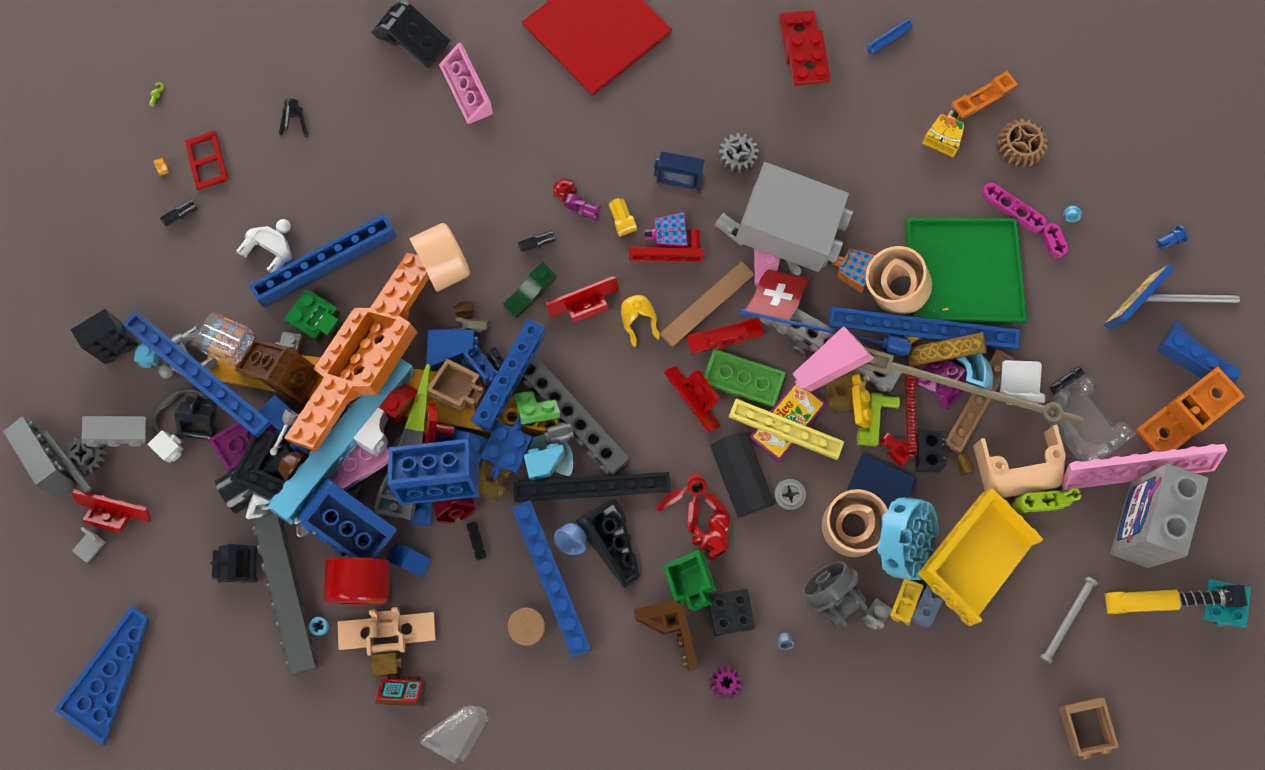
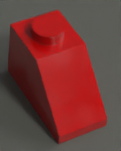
M404 383L392 390L379 408L385 412L389 419L400 424L412 408L418 390Z

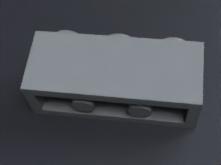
M82 416V444H86L89 447H96L99 444H107V446L117 447L120 444H128L132 447L141 446V444H145L146 417Z

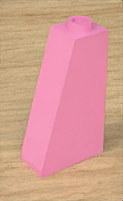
M843 326L793 373L797 379L795 383L802 390L805 388L811 392L862 366L874 357Z

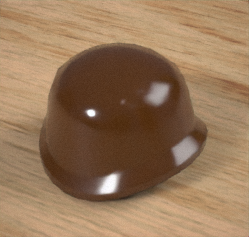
M295 451L288 453L281 459L278 471L285 482L291 479L296 473L298 466L308 459V454H301Z

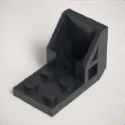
M400 0L391 6L371 31L376 38L394 46L401 44L427 68L431 67L451 41L416 8L404 0Z

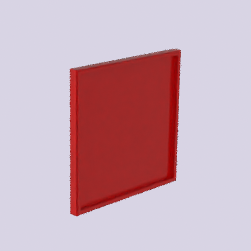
M549 0L522 21V25L591 96L595 95L672 32V29L643 0Z

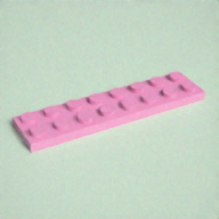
M1210 444L1204 447L1192 446L1187 449H1171L1165 452L1153 451L1148 454H1132L1126 457L1114 456L1110 459H1093L1086 462L1075 461L1068 465L1061 486L1062 490H1070L1072 488L1078 489L1131 482L1167 463L1193 473L1211 472L1216 470L1228 450L1225 444Z

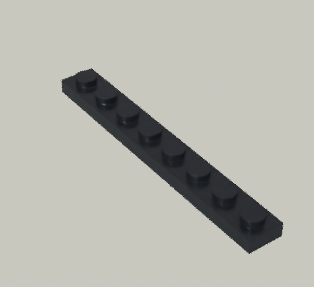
M669 472L513 482L515 503L527 502L529 500L533 502L671 492Z

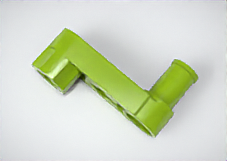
M870 392L869 407L872 412V427L858 428L857 445L878 446L881 407L898 409L900 397L883 396L882 393Z
M1072 488L1069 491L1026 493L1015 498L1012 508L1020 515L1028 512L1059 510L1079 500L1081 495H1076L1081 492L1077 488ZM1042 499H1044V500H1051V499H1052V502L1046 504L1045 502L1042 501Z

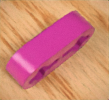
M1050 223L1046 225L1042 230V238L1053 258H1062L1068 251V245L1063 233L1057 224ZM1049 230H1050L1051 232L1054 231L1055 234H1054V235L1048 234V231H1049ZM1056 247L1062 248V251H1061V252H1060L1059 250L1056 251L1055 248H1056Z

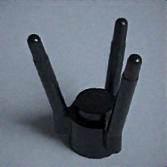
M292 98L284 100L279 135H282L283 129H288L289 118H294L299 114L304 135L308 137L303 117V108L299 107L298 100Z

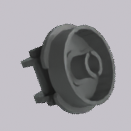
M838 561L821 568L812 575L802 589V594L807 599L806 605L808 609L813 612L825 610L823 611L824 615L835 627L839 625L843 629L847 628L848 625L845 619L857 609L862 612L867 610V606L864 603L866 601L865 597L855 587L859 578L856 570L849 569L844 562Z

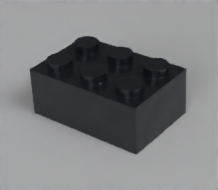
M106 309L101 310L70 329L80 347L104 364L115 361L119 355L131 351L138 344L132 333L122 325L123 322Z

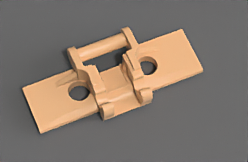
M392 607L390 611L380 612L376 609L369 610L371 618L338 621L339 650L367 648L368 656L380 652H405L406 643L436 641L434 612L400 615L399 607ZM406 623L412 625V632L408 635H404L401 631L402 626ZM369 627L370 635L364 639L361 632L364 628ZM399 636L398 643L374 645L375 638Z

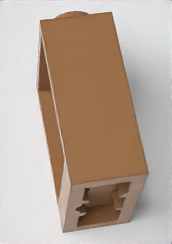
M1104 697L1058 706L1072 756H1080L1081 760L1093 757V753L1100 752V755L1113 753L1112 749L1119 748ZM1095 708L1105 743L1080 749L1070 714Z

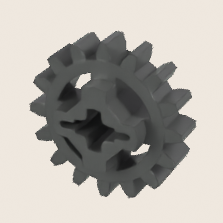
M82 434L80 439L74 436V442L68 441L69 447L63 448V450L73 463L74 461L78 462L80 467H76L82 475L87 477L89 472L96 474V468H103L100 463L107 461L103 458V455L108 454V452L102 450L106 445L99 444L95 449H92V447L82 444Z

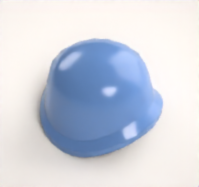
M568 523L555 532L554 542L561 552L568 555H577L586 550L585 543L587 537L580 526Z

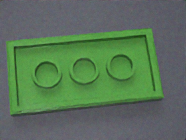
M713 349L704 377L713 389L773 408L776 405L786 372Z

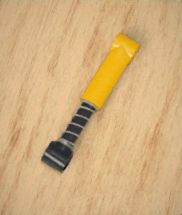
M1244 585L1223 586L1222 589L1209 592L1198 590L1197 592L1189 591L1188 593H1183L1181 591L1179 593L1177 589L1104 594L1107 614L1180 610L1182 605H1187V607L1189 605H1196L1197 607L1200 604L1205 606L1206 604H1213L1215 606V604L1219 603L1220 605H1225L1226 608L1248 606Z

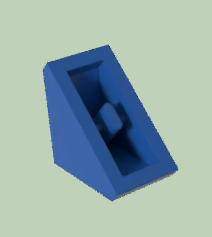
M396 543L388 558L391 564L421 577H424L432 560L408 547Z

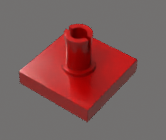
M427 403L423 444L434 443L435 436L453 438L454 425L437 424L436 404Z

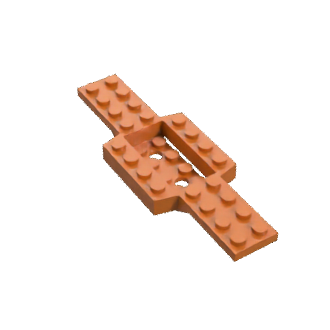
M406 253L371 308H354L314 367V370L323 380L284 437L288 442L317 452L350 401L361 395H378L417 334L415 328L407 321L409 309L429 279L418 255ZM370 329V333L368 334V336L365 339H363ZM380 337H384L382 342L376 344ZM359 344H360L361 347L359 348V350L357 351V353L353 355V353L355 352V350L357 349V347H358ZM349 359H350L349 365L347 366V368H346L345 370H343L344 367L346 366V364L348 363ZM364 368L360 374L356 375L358 369Z

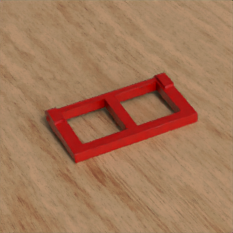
M210 131L185 140L197 190L229 180L216 131ZM212 139L216 154L195 161L192 146ZM218 160L221 176L201 182L197 167Z

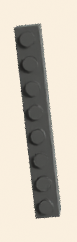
M274 513L253 519V533L255 537H258L259 541L257 550L264 561L262 563V570L268 578L266 587L268 593L272 594L273 598L271 607L273 612L277 614L276 628L279 633L281 632L283 639L280 641L283 652H286L288 659L285 660L287 671L291 672L292 675H298L320 668L312 634L309 630V623L283 519Z

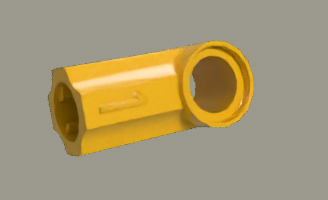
M617 198L610 202L609 208L615 220L614 224L619 237L636 232L635 220L632 215L630 216L624 199Z

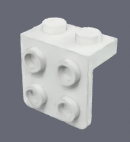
M1003 361L1000 393L1037 404L1038 402L1045 403V395L1040 393L1042 364L1038 361Z

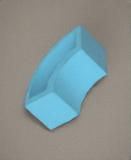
M982 354L957 358L966 367V382L968 384L992 390V369Z

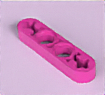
M988 183L984 186L981 192L982 198L1011 218H1017L1018 223L1034 233L1041 232L1045 228L1047 220L1036 210L995 183ZM993 190L994 192L989 195L988 191ZM1008 199L1011 205L1004 206L1001 200ZM1023 209L1026 212V216L1020 217L1017 214V210ZM1036 221L1040 222L1038 226L1034 225Z

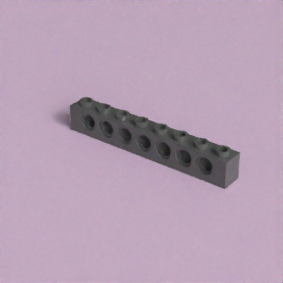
M535 355L528 367L534 368L535 372L530 375L525 373L522 377L524 380L523 384L529 391L533 389L537 394L535 397L539 402L551 401L550 398L553 395L560 396L561 398L557 402L560 411L559 419L562 423H570L575 436L573 438L580 447L584 445L588 450L586 452L593 461L596 459L601 464L599 468L604 474L615 475L630 462V458ZM542 381L548 383L545 388H539L538 384ZM566 409L573 410V414L571 416H565L563 415V411ZM578 423L586 425L583 430H577L575 427ZM591 437L599 439L598 443L594 445L590 444L588 440ZM603 451H610L612 456L605 459L601 454Z

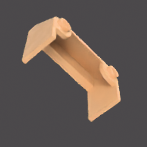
M1053 425L1044 432L1048 448L1045 451L1046 463L1009 470L1008 463L1003 457L989 456L985 438L975 443L973 448L984 490L987 491L993 488L1005 499L1021 496L1026 493L1052 490L1061 486L1064 477L1066 455L1058 426Z

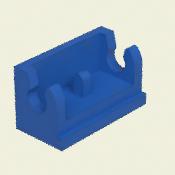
M474 345V350L471 353L467 349L463 351L464 362L471 371L480 375L481 383L485 389L490 387L498 371L495 370L477 345Z

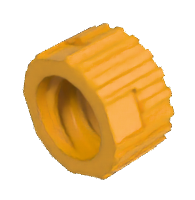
M163 157L154 160L155 167L160 176L169 173Z

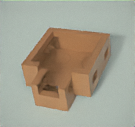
M446 359L426 389L429 397L461 413L466 406L476 410L485 396L484 388L479 386L481 384L480 375Z

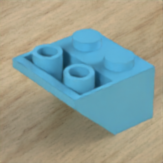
M558 443L548 445L545 450L540 451L539 448L527 451L528 454H525L524 458L530 480L536 481L552 476L565 455L563 445L559 446Z

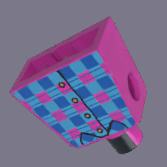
M684 212L656 218L654 223L655 229L644 230L645 241L656 240L657 248H687Z

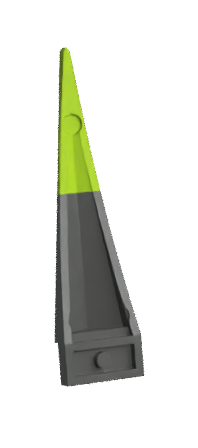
M427 364L417 396L397 447L423 444L428 401L426 389L429 386L430 364ZM387 471L377 493L374 513L413 520L416 503L399 504L388 486Z

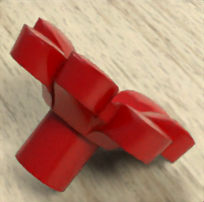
M564 178L560 179V183L555 182L553 188L556 189L553 192L554 197L560 196L559 200L565 201L568 194L576 193L577 188L573 186L574 182L572 180L566 182Z

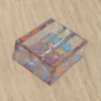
M211 312L191 343L197 351L214 356L217 360L236 368L256 336L251 328Z

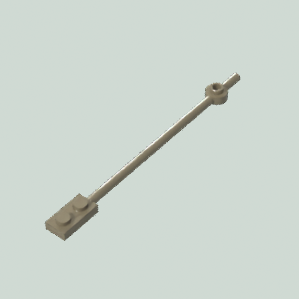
M866 348V350L874 358L860 366L886 375L889 374L890 369L1033 410L1042 413V417L1048 422L1064 419L1081 424L1083 420L1081 416L1064 412L1062 406L1056 402H1050L1043 406L892 362L894 355ZM1050 409H1052V410L1054 411V415H1053V416H1050V415H1049V410H1050Z

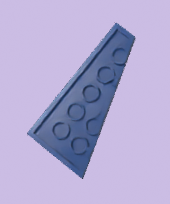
M133 606L130 607L55 708L57 713L102 745H106L150 617Z

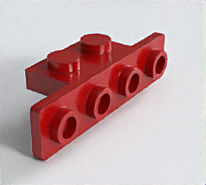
M615 276L546 302L545 305L549 316L552 318L568 311L573 323L608 310L604 297L619 291L617 279Z
M759 318L688 335L687 342L690 353L695 354L711 349H721L730 344H741L746 340L762 337L764 332Z
M676 366L666 369L664 374L667 376V379L688 404L690 410L701 421L702 426L708 432L718 429L721 425L710 410L722 399L700 370L694 371L686 379Z
M73 490L72 492L76 504L90 507L83 518L84 524L122 533L130 518L149 522L151 519L148 509L142 505H133L123 500H114L104 495L98 496L79 490Z

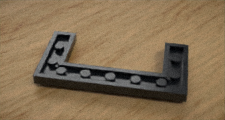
M266 429L258 438L253 435L230 480L271 499L276 494H279L283 489L285 481L259 470L277 435ZM365 479L346 492L356 499ZM327 512L325 516L329 517L331 515L330 512Z

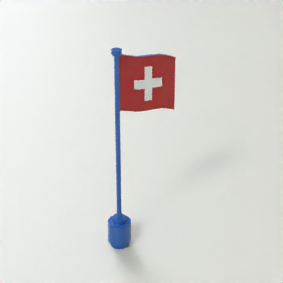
M767 270L763 274L754 297L746 309L741 308L739 312L741 316L745 314L832 334L838 332L832 329L791 321L790 318L799 305L803 290L811 279L773 270ZM853 334L857 339L881 344L884 353L907 356L911 349V341L904 337L888 334L882 340Z

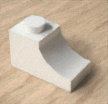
M377 408L354 437V440L360 447L375 457L386 449L388 443L384 435V427L388 421L385 412Z

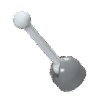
M285 409L282 416L285 425L274 447L270 449L271 455L278 453L277 448L288 426L294 424L299 414Z

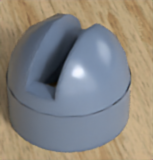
M787 632L781 633L778 637V647L781 650H789L794 647V639Z

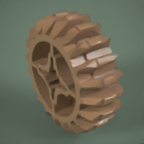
M1023 118L1019 122L1015 119L1012 123H1007L998 136L997 146L1000 147L999 153H1004L1003 159H1009L1008 164L1013 161L1015 166H1018L1020 163L1022 168L1026 164L1030 167L1044 157L1048 149V139L1045 138L1047 133H1042L1043 127L1038 128L1037 122L1031 124L1030 119L1027 122ZM1014 134V141L1010 142V135ZM1035 143V151L1032 152L1031 145Z

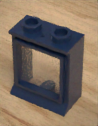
M661 151L660 157H656L654 165V176L657 177V184L660 181L663 184L689 189L695 188L699 193L705 159Z

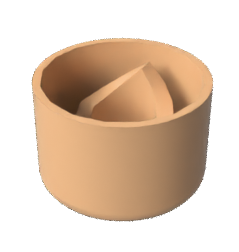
M440 223L409 238L436 292L470 275L467 261L447 224Z
M894 246L884 249L873 257L866 270V284L878 306L890 314L906 315L920 309L930 297L932 290L931 276L923 258L911 248ZM901 276L910 277L911 286L905 295L899 296L890 290V285L896 278Z
M860 489L846 491L837 496L825 510L822 518L823 536L828 545L841 555L847 557L867 555L876 549L880 543L883 526L882 516L887 514L888 509L879 497L869 491ZM857 514L864 520L865 530L863 534L851 537L843 532L842 522L846 515Z

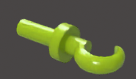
M160 82L155 83V86L160 85L161 88L155 89L150 93L152 96L149 103L150 106H154L156 98L160 97L159 92L164 89V85Z

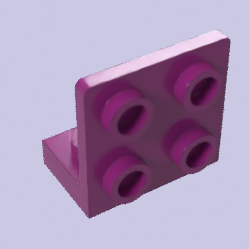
M949 360L927 364L923 371L967 383V370ZM916 377L914 380L916 381L914 384L936 395L941 407L947 410L964 392V390Z

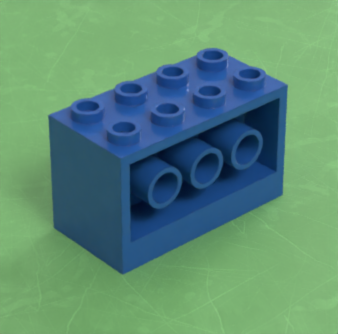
M469 439L390 447L388 453V486L400 505L479 497V460Z
M327 478L297 516L300 520L299 525L309 533H312L314 530L316 532L315 536L326 545L332 543L331 548L343 557L347 554V558L375 559L397 530ZM327 512L331 514L329 517L325 516ZM346 524V528L342 529V526Z

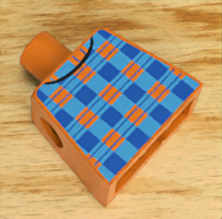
M849 249L845 258L838 255L835 263L831 262L830 264L839 267L838 279L858 292L863 293L867 285L866 270L875 255Z

